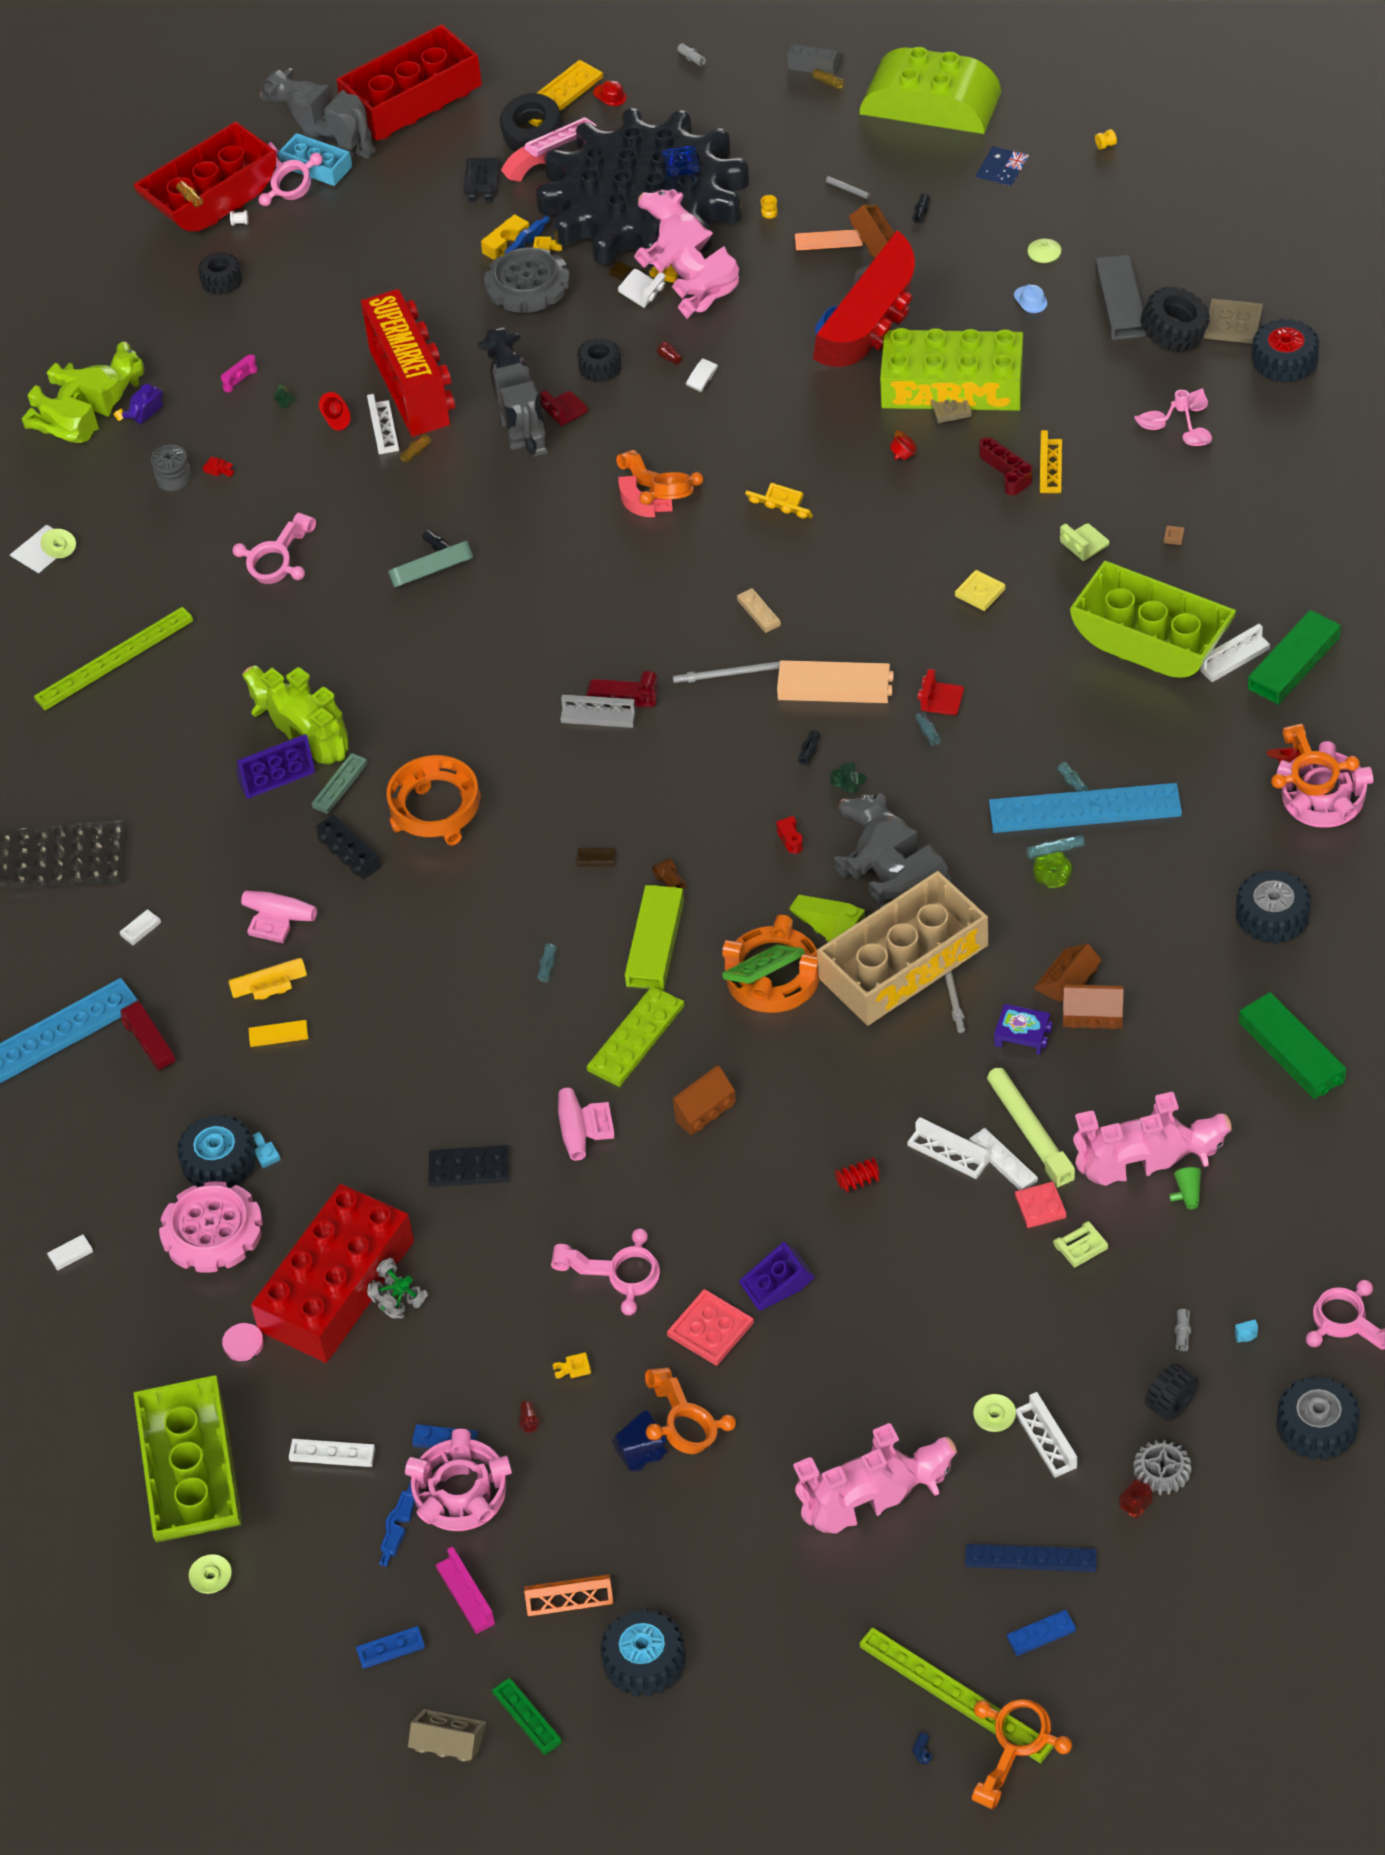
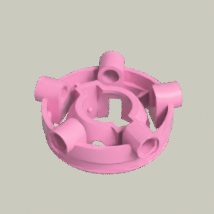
M1329 741L1320 743L1318 751L1331 755L1338 763L1344 762L1347 756L1336 752V745ZM1295 759L1291 762L1282 760L1277 774L1290 775ZM1319 764L1307 765L1301 768L1298 773L1299 776L1306 773L1301 779L1313 785L1323 784L1332 777L1330 769ZM1359 766L1355 771L1340 770L1338 790L1330 795L1311 796L1301 792L1297 787L1296 791H1292L1295 784L1293 782L1286 783L1281 788L1283 803L1287 811L1304 824L1320 828L1336 827L1345 824L1356 817L1362 809L1366 798L1367 784L1373 783L1371 767L1361 768ZM1351 791L1354 792L1355 796H1360L1355 803L1350 801Z
M455 1429L452 1431L451 1440L433 1446L420 1459L410 1457L406 1464L405 1474L411 1476V1489L415 1504L418 1507V1516L427 1524H433L436 1527L449 1531L470 1530L488 1522L502 1506L506 1493V1475L512 1474L507 1455L499 1457L489 1446L479 1441L471 1440L470 1431ZM472 1458L488 1464L491 1473L488 1474L484 1463L478 1465L472 1461ZM444 1462V1464L437 1469V1471L434 1473L433 1477L431 1478V1476H432V1474H433V1473H432V1470H433L436 1466H438L439 1464H441V1463ZM471 1470L478 1474L473 1488L462 1495H452L444 1490H439L437 1487L439 1481L445 1482L455 1475H469ZM494 1482L495 1489L499 1488L494 1499L488 1504L491 1496L490 1483ZM428 1485L429 1491L420 1494L421 1488L426 1489ZM443 1506L449 1510L450 1517L445 1516Z

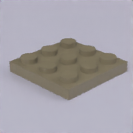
M1212 298L1209 310L1210 322L1204 333V339L1253 344V338L1259 329L1263 304Z

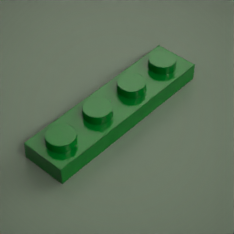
M510 1677L492 1690L496 1699L544 1756L562 1744L561 1738Z

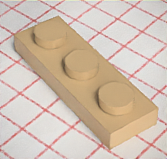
M753 588L737 595L738 602L765 633L781 626L779 618Z

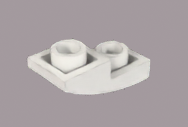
M702 358L688 378L686 385L702 392L708 380H711L718 365Z

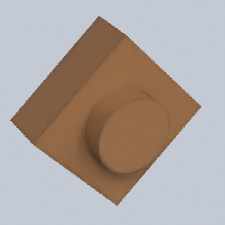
M1167 526L1164 543L1182 545L1185 528Z

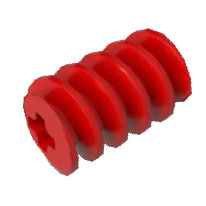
M871 1157V1161L865 1159L863 1164L857 1162L856 1167L852 1164L848 1166V1169L843 1167L841 1173L835 1170L836 1181L839 1187L844 1189L846 1193H849V1186L857 1190V1183L863 1188L865 1180L869 1185L872 1184L871 1178L879 1182L880 1174L874 1157Z

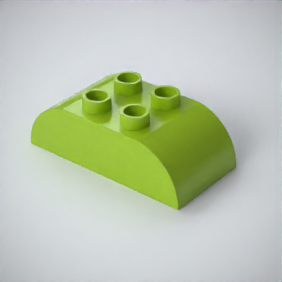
M923 47L898 48L888 52L881 59L860 106V114L985 134L1002 93L1001 86L994 72L984 63L974 58L960 56L955 52L940 53L927 51Z
M1105 560L1070 608L1071 617L1077 629L1097 648L1155 672L1179 678L1191 676L1200 669L1236 615V610Z
M214 1375L133 1392L152 1532L155 1542L158 1543L242 1525L229 1430L217 1376Z

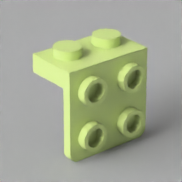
M1088 523L1076 530H1073L1067 524L1060 527V542L1082 561L1087 560L1109 546V540Z

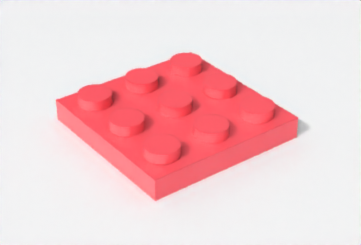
M704 1289L667 1331V1336L715 1366H718L754 1324V1318Z

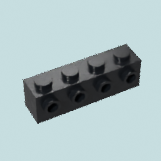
M333 814L316 826L318 840L322 844L325 843L332 854L338 855L344 865L347 864L355 875H359L364 880L381 868L379 856L336 815Z

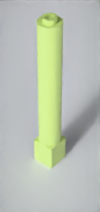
M1003 1068L992 1069L987 1076L988 1082L1044 1163L1045 1171L1052 1182L1058 1188L1075 1180V1168L1063 1151L1060 1152L1006 1071Z

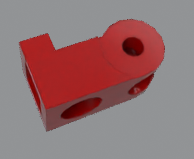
M794 816L777 821L776 831L787 851L792 854L800 853L803 850V837L797 832Z

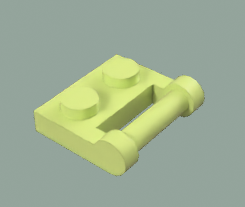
M1089 1221L1083 1223L1082 1227L1070 1234L1053 1240L1056 1249L1061 1251L1074 1268L1108 1249V1243ZM1087 1234V1236H1085V1237L1081 1238L1080 1240L1074 1242L1073 1244L1067 1246V1244H1069L1070 1242H1072V1241L1076 1240L1077 1238H1079V1237H1081V1236Z

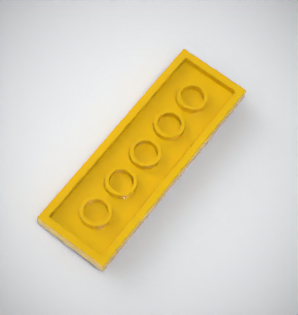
M578 60L537 93L554 100L561 111L603 78V72ZM531 119L527 122L538 127L544 121Z

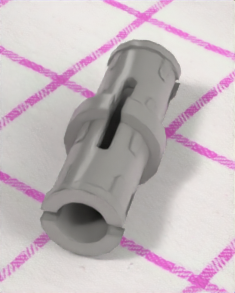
M684 43L678 46L677 52L684 55L688 61H692L700 67L705 64L706 58L698 54L694 48H689Z
M1179 1309L1177 1311L1175 1334L1176 1349H1179V1351H1187L1189 1349V1334H1191L1189 1323L1190 1311L1187 1310L1186 1314V1309Z

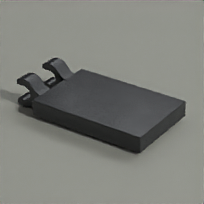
M499 157L467 158L464 193H468L469 203H475L476 193L482 192L485 195V202H492V192H497Z

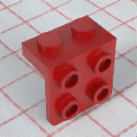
M928 669L926 676L922 678L923 689H919L918 700L921 701V711L957 715L964 687L936 682L935 670Z

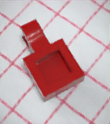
M213 456L203 466L205 473L219 476L222 473L231 477L235 472L231 470L232 463Z

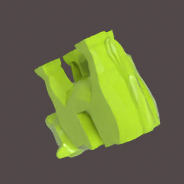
M121 342L116 347L117 351L110 366L92 365L83 369H74L73 364L69 363L62 369L58 363H54L47 371V375L51 384H57L62 387L54 399L45 396L40 386L35 385L28 393L30 405L37 407L40 414L35 409L30 408L22 417L25 429L32 428L44 434H53L56 437L74 443L89 441L93 432L99 429L94 412L109 417L113 406L122 397L128 383L130 382L135 387L140 385L138 378L145 372L142 360L134 350H131L127 342Z
M254 665L243 672L242 676L248 685L249 696L256 705L251 712L254 717L268 710L276 728L284 732L289 740L306 734L311 755L318 763L330 765L335 761L341 762L345 760L346 752L348 751V733L343 721L342 712L336 706L334 701L335 695L326 687H322L311 695L308 681L309 674L300 667L286 675L290 683H283L284 677L273 668L263 673L258 666Z

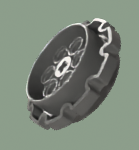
M532 247L515 249L498 257L489 265L490 271H486L484 276L485 290L487 291L488 298L497 306L503 305L505 310L520 313L540 311L551 304L557 303L565 295L564 289H568L570 284L569 270H567L566 263L560 256L551 255L548 250Z

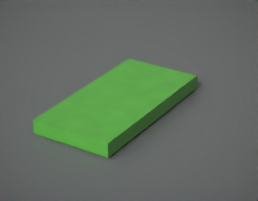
M777 944L722 973L723 979L750 984L800 958L805 954L804 949Z

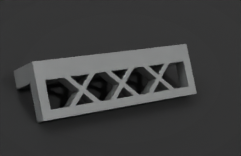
M562 695L561 697L563 708L560 717L561 723L629 728L634 726L636 717L634 699ZM567 701L574 702L575 705H567ZM585 703H591L594 706H588ZM604 704H609L612 707H605ZM622 705L630 706V709H625V708H623V707H621V706H622Z

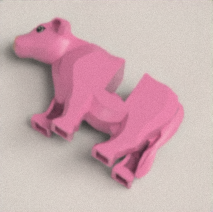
M674 189L669 191L660 190L654 193L643 192L638 198V206L649 211L656 219L661 220L659 237L652 247L648 249L639 248L634 257L643 268L648 264H653L660 273L671 264L675 272L683 278L675 281L672 286L682 299L688 294H694L693 297L683 299L678 306V309L688 319L695 311L698 313L706 311L715 299L730 293L737 287L739 283V267L736 260L728 254L724 246L708 258H703L699 251L705 246L713 233L707 230L694 215H691L681 206L680 202L683 199L681 192L678 193Z
M1174 1092L1156 1095V1103L1150 1116L1126 1121L1121 1124L1117 1123L1100 1127V1129L1094 1111L1079 1113L1075 1115L1079 1131L1073 1136L1074 1144L1078 1150L1075 1162L1076 1167L1082 1174H1086L1087 1178L1092 1182L1105 1186L1115 1181H1127L1126 1164L1142 1161L1146 1176H1150L1156 1170L1172 1167L1189 1153L1197 1154L1202 1165L1206 1167L1209 1166L1207 1156L1215 1154L1217 1149L1223 1146L1225 1136L1232 1130L1231 1121L1226 1114H1217L1209 1119L1196 1120L1191 1124L1190 1128L1186 1127L1172 1115L1173 1111L1178 1110Z
M888 1423L873 1430V1447L870 1453L822 1473V1475L819 1474L811 1457L793 1464L799 1477L795 1492L802 1501L801 1516L803 1521L808 1525H814L821 1532L837 1534L847 1526L857 1525L854 1507L868 1501L876 1515L879 1516L886 1508L899 1504L910 1493L912 1488L919 1483L927 1485L934 1496L938 1495L939 1490L936 1484L942 1482L945 1475L950 1472L951 1460L957 1453L955 1444L949 1437H943L931 1445L919 1448L917 1452L913 1453L914 1457L911 1458L903 1455L893 1447L894 1443L899 1441V1438L892 1425Z

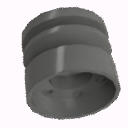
M171 444L164 445L152 453L151 464L156 484L159 488L166 491H175L184 488L190 482V467L186 451L182 447Z

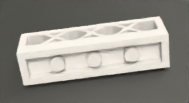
M374 394L367 395L378 453L384 454L399 451L389 400L375 402ZM387 407L383 412L377 410V408ZM383 418L388 420L386 424L381 423L380 421ZM385 430L391 432L388 436L382 434ZM388 441L394 444L393 446L384 447Z
M1257 624L1212 650L1202 664L1200 672L1211 682H1214L1269 650L1270 644L1262 637L1263 627Z
M921 1117L915 1123V1133L907 1142L908 1146L975 1179L978 1178L989 1163V1150ZM921 1136L927 1139L928 1143L918 1144L915 1141ZM941 1146L945 1151L937 1153L933 1151L932 1147ZM957 1154L961 1156L962 1160L953 1161L950 1159V1155ZM976 1163L979 1166L973 1171L967 1167V1164Z
M1035 1392L1029 1395V1403L1017 1408L1016 1416L1050 1472L1056 1478L1076 1469L1077 1456L1039 1394ZM1032 1410L1035 1416L1033 1420L1024 1418L1022 1414ZM1034 1426L1043 1428L1045 1431L1044 1435H1035L1033 1433ZM1044 1442L1054 1445L1053 1453L1044 1451ZM1054 1459L1064 1461L1066 1466L1056 1470L1053 1465Z

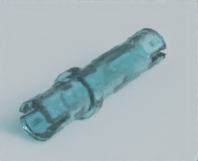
M1082 834L1053 842L1045 841L1042 844L1027 847L1026 850L1029 859L1083 847L1085 843Z

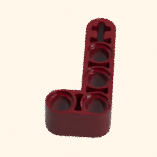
M984 437L979 441L980 458L1005 475L1004 490L1007 495H1017L1032 484L1033 468L1028 462L990 437Z
M644 671L641 674L640 682L593 679L589 682L586 696L634 699L635 707H654L659 691L658 677L652 671Z
M138 1000L120 1009L121 1020L128 1032H133L157 1071L176 1062L170 1048Z

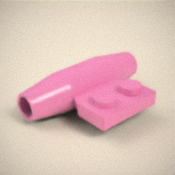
M244 891L241 899L243 906L259 912L252 919L247 931L248 935L283 944L290 930L289 920L313 922L317 915V908L293 897L271 892Z
M563 1088L558 1092V1117L562 1139L572 1160L578 1161L585 1158L586 1137L594 1140L614 1138V1128L608 1102L589 1104L581 1109L572 1088Z

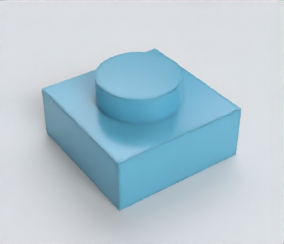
M1256 1320L1235 1325L1237 1343L1248 1342L1257 1338L1258 1325Z

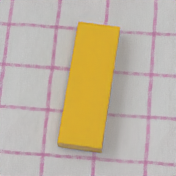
M306 1020L249 1028L250 1047L308 1039Z

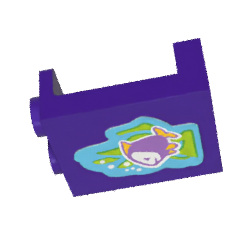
M1004 1004L994 1033V1046L1002 1048L1004 1041L1035 1047L1036 1054L1041 1055L1042 1049L1047 1047V1033H1051L1053 1022L1050 1021V1013Z

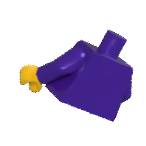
M150 384L142 385L141 389L132 395L129 410L123 411L120 408L113 413L118 421L123 418H132L141 425L163 407L161 398L163 390Z

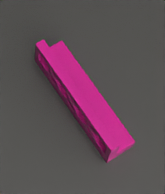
M452 1546L447 1549L449 1558L436 1564V1568L475 1634L495 1625L493 1613Z

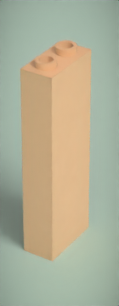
M780 660L777 685L778 700L888 703V696H892V685H890V682H893V671H890V664Z

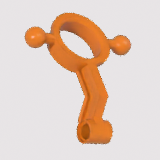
M635 450L624 452L616 457L618 467L623 470L630 469L633 476H636L637 484L651 487L650 492L644 491L639 496V500L643 505L651 504L655 498L679 499L687 497L694 492L693 485L699 486L703 483V475L699 472H694L689 476L681 472L659 474L646 470L640 454Z
M1302 723L1284 727L1283 736L1286 744L1292 743L1294 750H1299L1301 755L1293 762L1290 775L1275 774L1271 779V784L1273 787L1281 789L1286 783L1293 782L1301 792L1307 795H1324L1334 788L1339 778L1340 770L1355 771L1359 768L1360 761L1355 756H1349L1344 762L1338 763L1327 753L1312 751ZM1319 764L1330 769L1332 777L1323 784L1313 785L1303 781L1298 773L1301 768L1307 765Z
M668 1367L648 1369L646 1371L645 1382L648 1388H654L657 1397L667 1396L672 1407L667 1416L666 1426L661 1427L654 1423L647 1427L646 1436L650 1440L655 1441L660 1439L662 1435H666L670 1444L677 1450L687 1454H697L714 1442L718 1428L724 1431H732L735 1428L736 1420L732 1415H724L720 1420H714L712 1415L704 1408L696 1404L687 1403L677 1377L672 1378L671 1370ZM677 1417H688L695 1420L704 1429L706 1439L702 1442H690L684 1439L676 1431L674 1419Z
M1020 1699L1008 1703L1000 1712L992 1709L991 1705L984 1700L978 1701L974 1705V1713L977 1717H990L996 1720V1736L1005 1750L997 1768L988 1775L985 1783L979 1782L975 1787L972 1801L992 1810L995 1809L1001 1797V1791L998 1789L1003 1786L1016 1755L1029 1756L1035 1754L1046 1743L1053 1745L1060 1754H1067L1071 1751L1072 1742L1068 1737L1060 1736L1057 1738L1051 1735V1721L1041 1705L1031 1700ZM1023 1707L1030 1708L1037 1712L1040 1717V1733L1028 1745H1014L1004 1735V1721L1011 1711Z

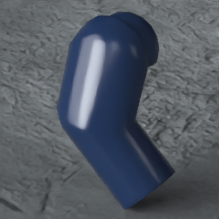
M923 1732L919 1733L912 1752L919 1763L928 1764L932 1759V1754L928 1753L925 1747L930 1737Z

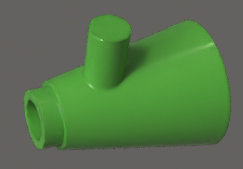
M1196 1167L1177 1170L1174 1173V1177L1180 1192L1170 1193L1171 1202L1183 1199L1187 1209L1198 1208L1201 1170Z

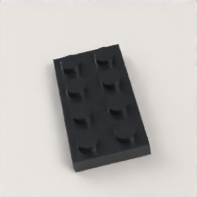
M508 1145L429 1150V1187L509 1182Z

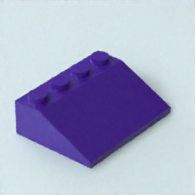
M306 734L237 760L236 773L239 785L247 799L315 773Z

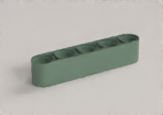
M464 541L388 571V574L395 588L469 560L474 556L468 541Z

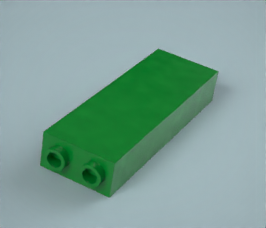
M1309 610L1249 675L1248 689L1279 705L1340 638L1341 625L1319 613Z
M1271 992L1239 1011V1024L1313 1099L1324 1096L1333 1087L1343 1084L1346 1078V1067Z

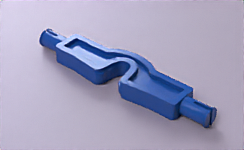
M544 216L540 221L536 220L528 229L523 230L517 236L515 242L505 250V254L515 249L525 248V241L531 244L535 237H538L543 232L544 226L550 221V218Z
M411 1481L407 1491H402L396 1508L390 1512L386 1519L385 1527L387 1532L380 1548L382 1557L379 1564L381 1566H388L390 1557L396 1556L405 1536V1528L396 1525V1523L411 1521L415 1506Z

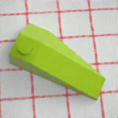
M798 895L789 908L804 923L811 925L817 934L823 935L827 942H830L865 919V910L852 904Z

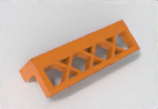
M856 229L795 233L796 250L863 246L859 237L860 234Z
M610 1574L524 1586L528 1616L614 1604ZM607 1588L608 1599L599 1600L593 1595L597 1589ZM582 1591L588 1595L584 1603H577L572 1599L576 1592ZM559 1594L567 1599L562 1606H555L550 1602L555 1595ZM539 1597L545 1602L541 1609L531 1610V1598Z

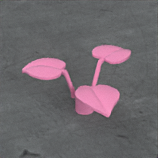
M1203 388L1192 393L1186 390L1176 391L1175 401L1171 402V407L1166 416L1160 411H1149L1134 417L1136 422L1143 428L1158 430L1166 426L1165 421L1169 419L1173 408L1176 407L1178 411H1185L1190 431L1183 434V441L1186 444L1202 446L1212 442V436L1208 430L1204 428L1192 429L1188 409L1200 411L1208 406V400Z

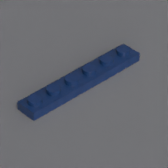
M966 1544L965 1567L1096 1572V1549Z

